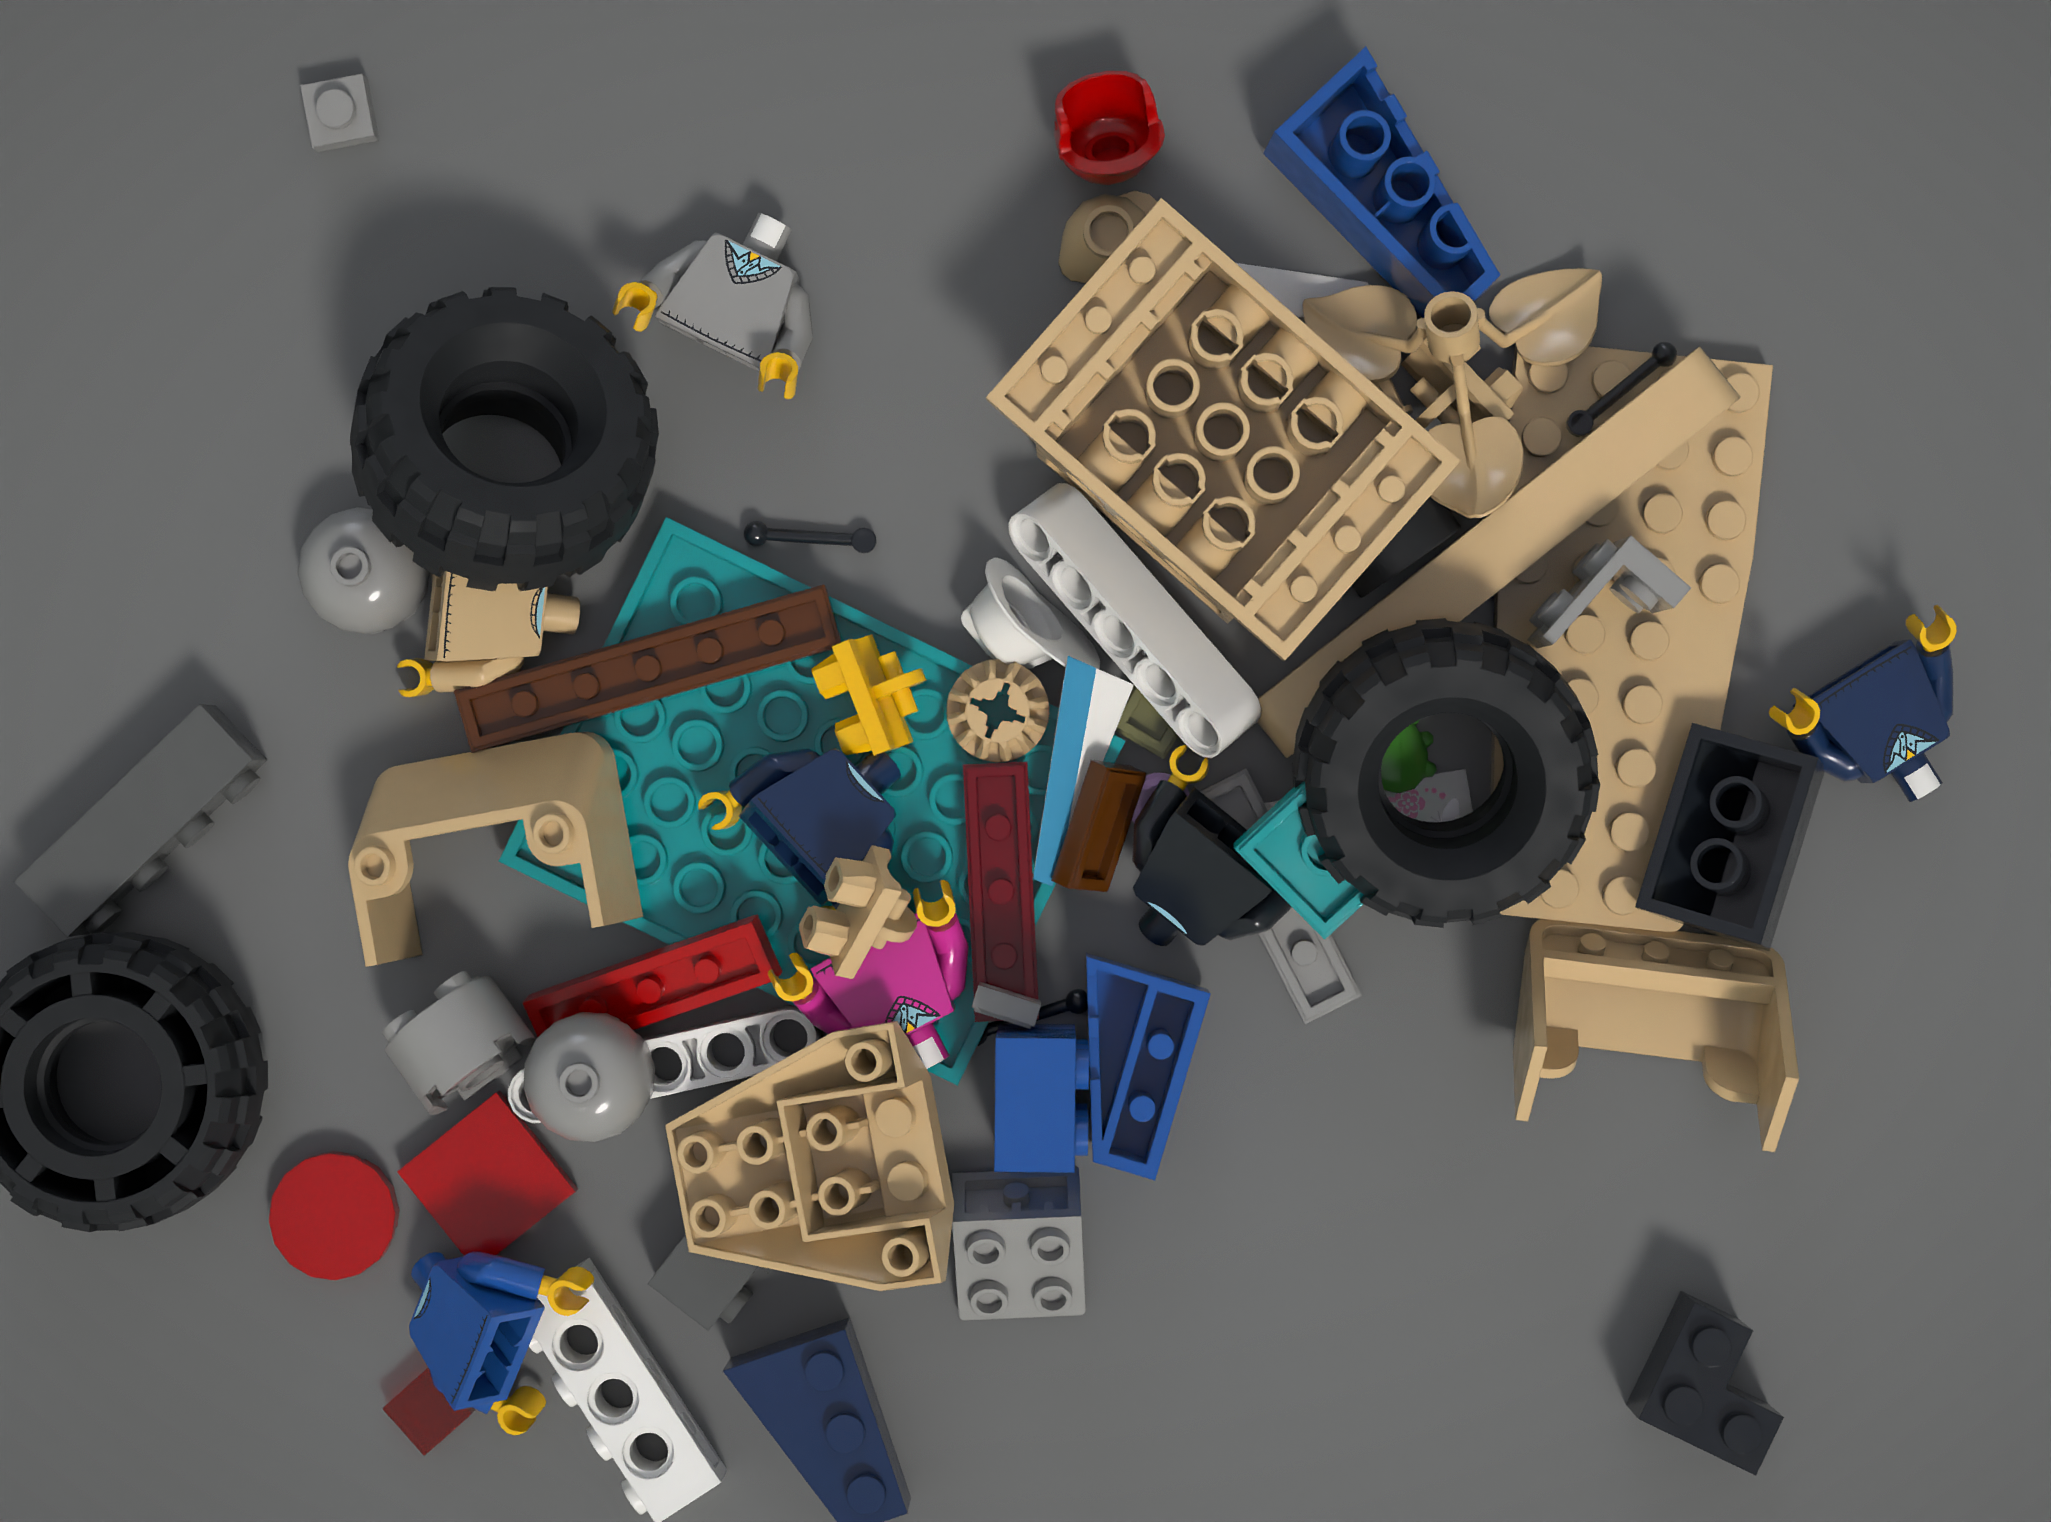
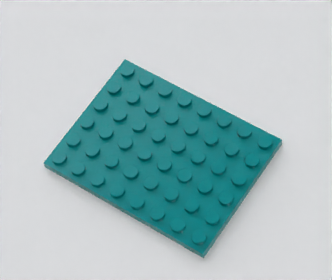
M666 517L602 648L811 587ZM829 596L842 642L872 634L880 656L896 651L904 674L922 668L927 679L925 682L910 688L919 711L904 717L914 742L885 752L899 768L901 777L882 796L894 808L896 817L887 827L894 840L888 870L891 876L900 883L901 888L911 895V900L907 907L913 913H916L913 899V891L916 888H919L921 899L924 901L936 902L943 897L940 881H948L951 885L955 901V912L969 946L965 989L954 1000L955 1010L933 1022L950 1056L927 1069L928 1072L958 1086L989 1022H975L974 1008L972 1007L974 992L963 765L1028 762L1032 869L1034 874L1059 708L1049 703V719L1046 730L1037 745L1025 755L1005 762H991L979 759L968 753L957 743L947 721L949 692L961 674L972 667V665ZM833 650L563 728L560 735L575 732H592L600 735L609 743L615 755L643 917L623 921V923L671 945L758 914L782 969L779 978L789 979L797 972L789 957L791 953H798L802 956L812 977L815 978L811 968L830 958V956L804 948L799 931V923L808 906H832L831 901H827L821 906L741 818L730 828L712 830L711 828L715 824L722 822L726 816V806L721 800L716 799L713 804L700 810L698 809V803L701 797L707 793L729 791V783L768 754L811 749L821 756L834 748L842 752L835 734V723L857 715L849 691L836 697L825 699L819 693L811 672L814 666L833 655ZM1004 683L1002 692H998L994 700L983 699L979 701L974 698L971 700L970 704L978 706L979 711L988 715L986 724L988 730L985 736L987 738H991L994 729H998L1002 721L1013 722L1016 720L1022 723L1025 721L1026 717L1016 714L1017 711L1008 706L1009 695L1007 692L1010 685ZM1113 735L1103 762L1115 763L1126 740ZM872 751L845 756L856 766ZM523 819L518 820L498 862L587 904L580 863L550 866L539 861L528 847ZM1033 879L1035 926L1056 885L1055 882L1053 886ZM772 982L756 987L783 1000L778 996ZM783 1000V1001H785V1002H787V1003H789V1004H791V1005L797 1007L792 1001Z

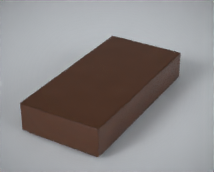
M1096 760L1090 761L1051 881L1068 889L1107 892L1109 890L1146 779V772L1131 765Z

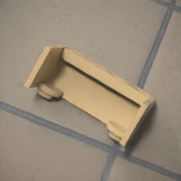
M575 732L483 749L473 753L467 752L388 768L381 773L372 789L348 861L365 966H374L423 955L410 886L414 868L410 840L523 819L528 847L539 861L550 866L580 863L592 928L643 917L616 759L609 743L600 735L592 732Z
M1539 919L1532 925L1525 949L1513 1046L1515 1120L1529 1121L1539 1078H1560L1568 1075L1576 1066L1579 1047L1702 1062L1704 1080L1714 1093L1728 1101L1757 1104L1762 1151H1776L1799 1081L1785 963L1777 951L1773 948L1767 951L1720 936L1682 931L1662 932Z

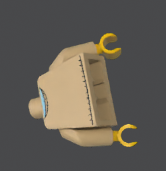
M447 571L444 572L441 578L433 574L424 659L402 660L397 665V668L412 666L417 669L420 674V683L417 688L398 690L399 693L404 697H416L429 694L432 690L440 693L454 692L469 686L476 688L490 684L496 678L519 672L525 657L539 656L543 631L575 634L580 617L579 598L547 593L548 587L519 591L517 584H498L496 591L492 592L466 587L467 578Z

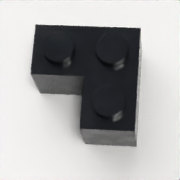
M1680 1291L1626 1406L1639 1420L1755 1476L1784 1418L1767 1402L1728 1384L1753 1330L1737 1317Z

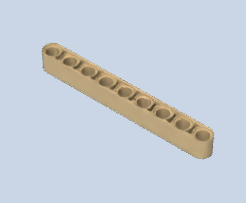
M1700 346L1509 497L1501 507L1484 517L1259 697L1261 717L1257 723L1285 758L1294 754L1296 732L1304 708L1308 707L1319 688L1320 680L1338 660L1342 662L1362 646V641L1386 629L1390 632L1416 624L1417 620L1446 618L1447 621L1460 622L1726 411L1741 396Z

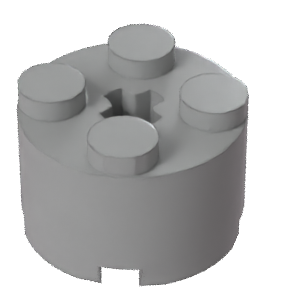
M466 971L454 975L435 990L434 995L438 1001L418 1015L414 1010L403 1013L390 1022L382 1031V1034L388 1041L384 1050L429 1115H436L448 1110L449 1108L442 1099L455 1091H458L463 1100H466L485 1088L522 1058L515 1048L518 1044L532 1047L536 1040L491 976H476L471 979Z

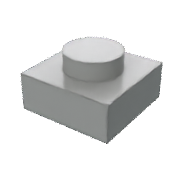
M363 73L300 85L311 145L316 152L379 141L368 78Z

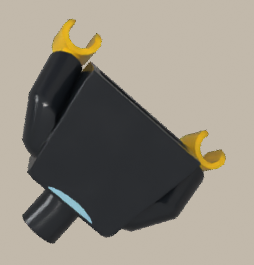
M1179 746L1172 752L1169 760L1172 771L1168 781H1159L1134 823L1132 861L1141 873L1133 886V891L1140 900L1150 907L1140 919L1139 928L1149 941L1159 946L1169 945L1179 932L1196 945L1201 946L1206 945L1217 935L1233 940L1266 932L1292 907L1234 849L1233 843L1247 829L1195 787L1188 796L1186 795L1184 790L1188 784L1198 783L1207 775L1209 760L1205 757L1197 773L1184 775L1178 770V761L1184 755L1188 746Z

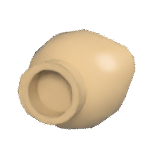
M1131 191L1120 196L1102 194L1082 202L1067 220L1062 235L1058 262L1062 274L1071 281L1087 283L1156 205L1157 201L1149 194Z

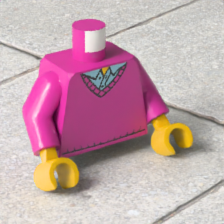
M946 880L940 881L943 897L936 902L924 901L921 899L919 888L914 889L913 899L916 907L914 915L917 919V927L910 939L902 943L887 941L882 949H876L871 946L853 979L835 976L831 958L811 968L815 977L813 978L802 956L798 953H791L789 957L797 969L794 976L789 979H780L772 969L767 974L778 996L783 1000L792 1001L815 1027L827 1034L838 1030L898 1021L926 1069L946 1059L950 1055L933 1022L955 1010L954 1000L965 989L969 947L955 912V901L951 885Z

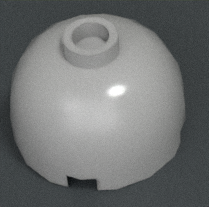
M355 507L331 514L312 529L301 548L298 576L304 597L320 618L343 631L372 635L393 628L398 623L404 622L415 614L427 593L430 572L413 562L414 552L405 545L396 547L387 540L372 521V508Z
M581 1012L554 1022L535 1040L525 1061L523 1089L532 1113L548 1130L571 1141L599 1142L623 1133L642 1115L654 1092L655 1065L647 1043L629 1025L608 1013Z

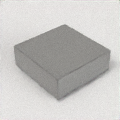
M979 982L972 1007L975 1008V1012L1030 1029L1031 1026H1035L1041 1001Z

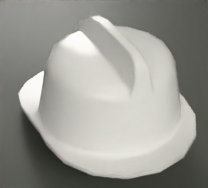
M996 557L986 563L985 574L988 584L976 596L973 602L965 608L961 615V621L987 655L994 660H1001L1006 665L1016 662L1027 669H1031L1051 659L1066 667L1068 655L1100 669V658L1095 647L1084 632L1040 595L1018 569L1007 561Z

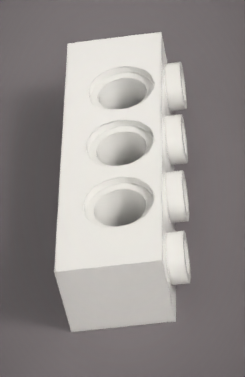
M588 1258L577 1266L590 1271L594 1276V1283L583 1291L569 1289L576 1296H583L589 1299V1302L579 1312L570 1316H564L552 1309L547 1296L539 1294L538 1299L545 1306V1309L529 1347L536 1354L542 1350L557 1371L552 1374V1381L558 1393L570 1407L578 1404L590 1422L591 1426L586 1431L593 1447L605 1461L613 1458L626 1479L621 1482L622 1489L633 1508L641 1515L648 1511L654 1522H662L720 1484L727 1468L591 1259ZM573 1325L589 1327L597 1337V1351L588 1355L574 1351L567 1340L568 1328ZM608 1379L624 1381L632 1390L633 1403L624 1408L610 1405L602 1395V1383ZM643 1433L659 1435L667 1444L668 1456L659 1461H651L644 1458L636 1446L637 1436Z

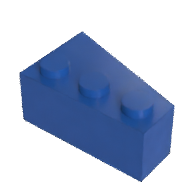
M1086 953L1092 1159L1095 1163L1155 1180L1211 993L1208 989Z

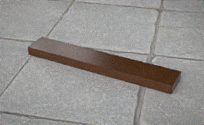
M823 584L496 678L490 684L476 688L469 686L454 691L470 750L473 753L833 650L832 646L841 643L842 640L826 585Z

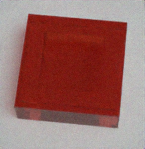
M429 1368L423 1371L382 1408L424 1456L475 1411L472 1407L454 1411L444 1394L439 1392L434 1386Z

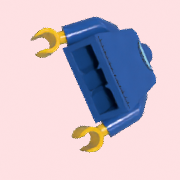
M440 1252L426 1254L415 1263L411 1271L412 1279L421 1289L422 1293L410 1321L409 1331L413 1342L430 1370L434 1386L439 1392L444 1394L454 1411L472 1407L487 1414L491 1409L498 1413V1423L506 1433L520 1435L526 1432L536 1421V1416L545 1407V1397L539 1390L531 1386H521L510 1397L508 1396L545 1309V1306L538 1299V1295L547 1296L550 1306L558 1314L570 1316L579 1312L589 1302V1299L583 1296H576L569 1288L576 1291L586 1290L594 1283V1276L587 1269L576 1266L569 1268L557 1279L545 1276V1268L484 1252H471L464 1257L446 1259Z

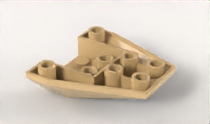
M898 1021L834 1031L665 1125L689 1252L877 1291L937 1284L946 1280L954 1212L953 1192L931 1076Z

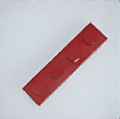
M758 914L529 994L522 1004L537 1037L554 1022L581 1012L608 1013L629 1025L632 1030L770 983L771 981L767 975L768 971L772 969L779 978L782 969Z

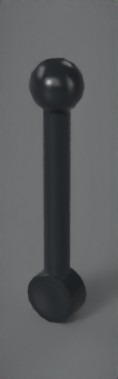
M1669 342L1656 344L1652 350V357L1587 410H1577L1571 413L1566 421V428L1569 433L1577 437L1588 434L1593 427V420L1660 366L1668 367L1676 361L1677 350L1675 346Z
M752 521L744 529L746 542L753 546H760L766 541L853 546L854 550L865 554L871 552L877 542L874 532L868 528H859L851 534L767 528L762 522Z
M1074 989L1067 994L1066 999L1041 1006L1039 1019L1036 1021L1067 1011L1082 1014L1088 1009L1087 992L1082 989ZM1007 1021L988 1023L977 1046L983 1044L988 1036L997 1034L999 1024L1013 1023Z

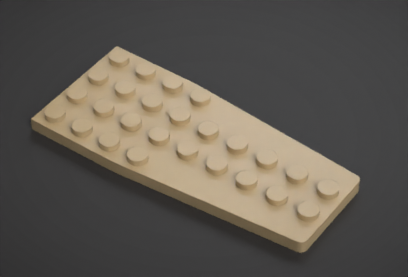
M1515 346L1512 375L1523 386V391L1511 407L1515 414L1508 421L1515 428L1521 439L1524 455L1521 477L1512 495L1686 356H1677L1676 361L1672 365L1657 368L1593 420V427L1588 434L1577 437L1569 433L1566 428V421L1569 415L1577 410H1587L1652 357V353L1588 346L1580 356L1570 362L1555 366H1538L1523 360ZM1711 359L1741 398L1494 594V627L1530 645L1554 665L1578 697L1589 719L1599 754L1597 755L1598 778L1600 781L1597 810L1591 814L1584 834L1586 841L1573 863H1566L1549 881L1551 887L1531 903L1527 904L1526 901H1521L1501 911L1500 914L1662 932H1675L1683 926L1681 923L1637 909L1635 906L1691 725L1695 723L1721 730L1754 555L1773 365ZM1632 536L1691 587L1675 608L1651 613L1644 608L1640 613H1636L1611 592L1610 587L1615 582L1611 578L1553 645L1536 648L1527 640L1537 629L1529 621L1533 614L1554 592L1558 594L1563 589L1569 592L1580 579L1572 573V570L1595 544L1601 545L1606 539L1614 543ZM1493 732L1491 741L1490 795L1501 778L1504 766L1501 746Z

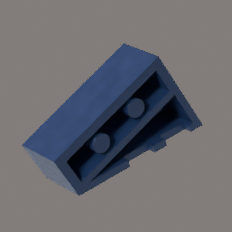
M850 1317L729 1359L723 1372L837 1522H884L908 1514L911 1495Z

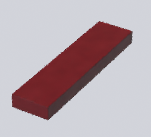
M1028 762L963 765L974 998L979 982H983L1039 1000ZM974 1011L975 1022L1004 1021Z

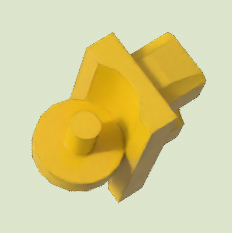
M872 634L855 640L849 639L832 646L834 654L814 666L811 672L819 693L825 699L833 698L849 691L857 715L835 723V734L842 752L845 755L872 751L875 756L914 742L904 717L919 711L910 688L927 680L923 669H916L904 674L896 651L880 656Z

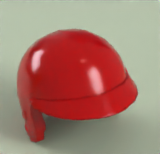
M1107 70L1083 76L1070 82L1058 93L1055 100L1054 137L1059 152V159L1063 160L1065 165L1074 174L1087 182L1111 185L1127 181L1137 176L1163 145L1165 138L1164 127L1161 119L1158 118L1154 95L1147 81L1135 73Z

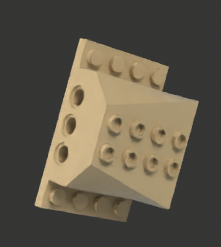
M1162 198L986 397V400L1036 444L1037 457L1069 485L1081 492L1097 510L1228 624L1235 618L1283 662L1461 462L1460 459Z

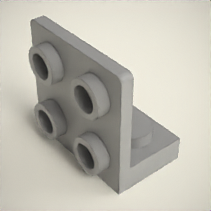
M1632 536L1614 543L1606 539L1601 545L1595 544L1572 570V573L1580 579L1569 592L1565 589L1561 590L1558 594L1554 592L1533 614L1529 621L1537 629L1527 640L1536 648L1553 645L1611 578L1615 581L1610 587L1611 592L1636 613H1640L1644 608L1651 613L1675 608L1691 587Z
M1079 1167L1075 1168V1173L994 1171L952 1173V1192L954 1198L952 1229L959 1318L966 1321L1083 1315L1086 1312Z

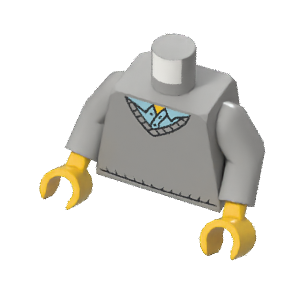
M762 213L757 214L743 244L716 232L708 241L694 240L657 263L638 283H627L621 287L612 313L616 316L624 307L638 309L640 313L636 318L633 329L642 332L647 328L654 309L659 308L655 317L663 326L759 372L757 387L759 391L763 392L765 383L771 379L785 381V399H792L795 395L798 371L813 340L809 295L799 286L800 278L797 272L777 262L792 229Z

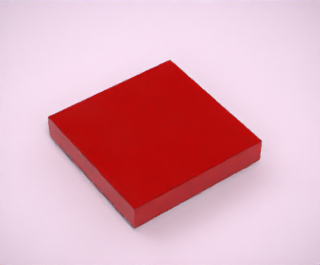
M500 1090L397 1171L464 1256L471 1252L497 1255L578 1190L577 1186L525 1121L513 1112L509 1101Z

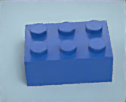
M999 1024L995 1044L994 1172L1075 1173V1156H1088L1087 1103H1075V1089H1089L1088 1039H1076L1075 1024H1035L1030 1029L1016 1024Z

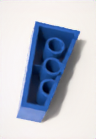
M1365 46L1274 131L1263 154L1394 289L1399 290L1408 297L1415 311L1422 318H1424L1428 303L1435 296L1444 292L1454 291L1463 293L1475 303L1498 279L1500 273L1460 205L1453 203L1438 177L1440 173L1429 152H1423L1405 121L1406 113L1394 94L1390 95L1376 72L1378 66Z

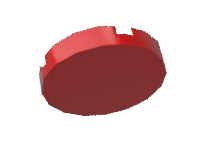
M331 1151L303 1160L283 1176L272 1195L269 1224L274 1244L290 1265L310 1277L339 1280L361 1274L384 1257L394 1238L400 1210L394 1187L378 1166L366 1159L362 1160L356 1155Z

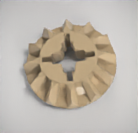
M995 659L978 663L965 670L949 692L947 721L951 733L964 750L979 759L991 762H1005L1017 759L1032 750L1046 730L1049 719V702L1045 689L1030 670L1016 662L1006 665L1001 660ZM1004 683L1010 685L1007 692L1009 695L1008 706L1016 710V714L1026 717L1024 723L1016 720L1013 722L1002 721L998 729H994L991 738H987L985 736L988 730V726H986L988 715L979 711L978 706L970 704L972 698L979 701L983 699L994 700L997 693L1002 692Z

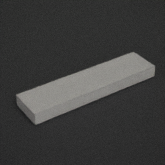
M1246 768L1200 791L1247 830L1268 811ZM1293 908L1268 931L1258 933L1304 1024L1362 996L1332 936L1329 935L1324 940Z

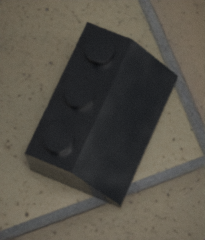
M1692 723L1635 907L1710 934L1770 951L1824 776V765L1820 759Z

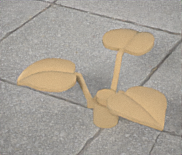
M1577 268L1547 271L1521 278L1507 285L1495 296L1489 308L1490 322L1485 318V311L1477 308L1470 297L1454 291L1444 292L1435 296L1426 306L1424 318L1417 320L1415 308L1406 295L1399 290L1381 285L1353 287L1329 296L1304 299L1303 315L1305 324L1372 383L1383 382L1392 378L1399 369L1401 352H1416L1426 338L1431 354L1436 359L1452 365L1460 425L1453 423L1440 424L1428 432L1460 459L1461 462L1430 497L1439 504L1467 518H1482L1501 507L1512 495L1521 477L1524 454L1521 439L1508 420L1492 416L1472 423L1464 361L1471 358L1478 350L1480 344L1479 330L1501 348H1507L1515 343L1520 357L1533 365L1555 366L1570 362L1587 349L1594 337L1598 322L1602 274L1600 270Z

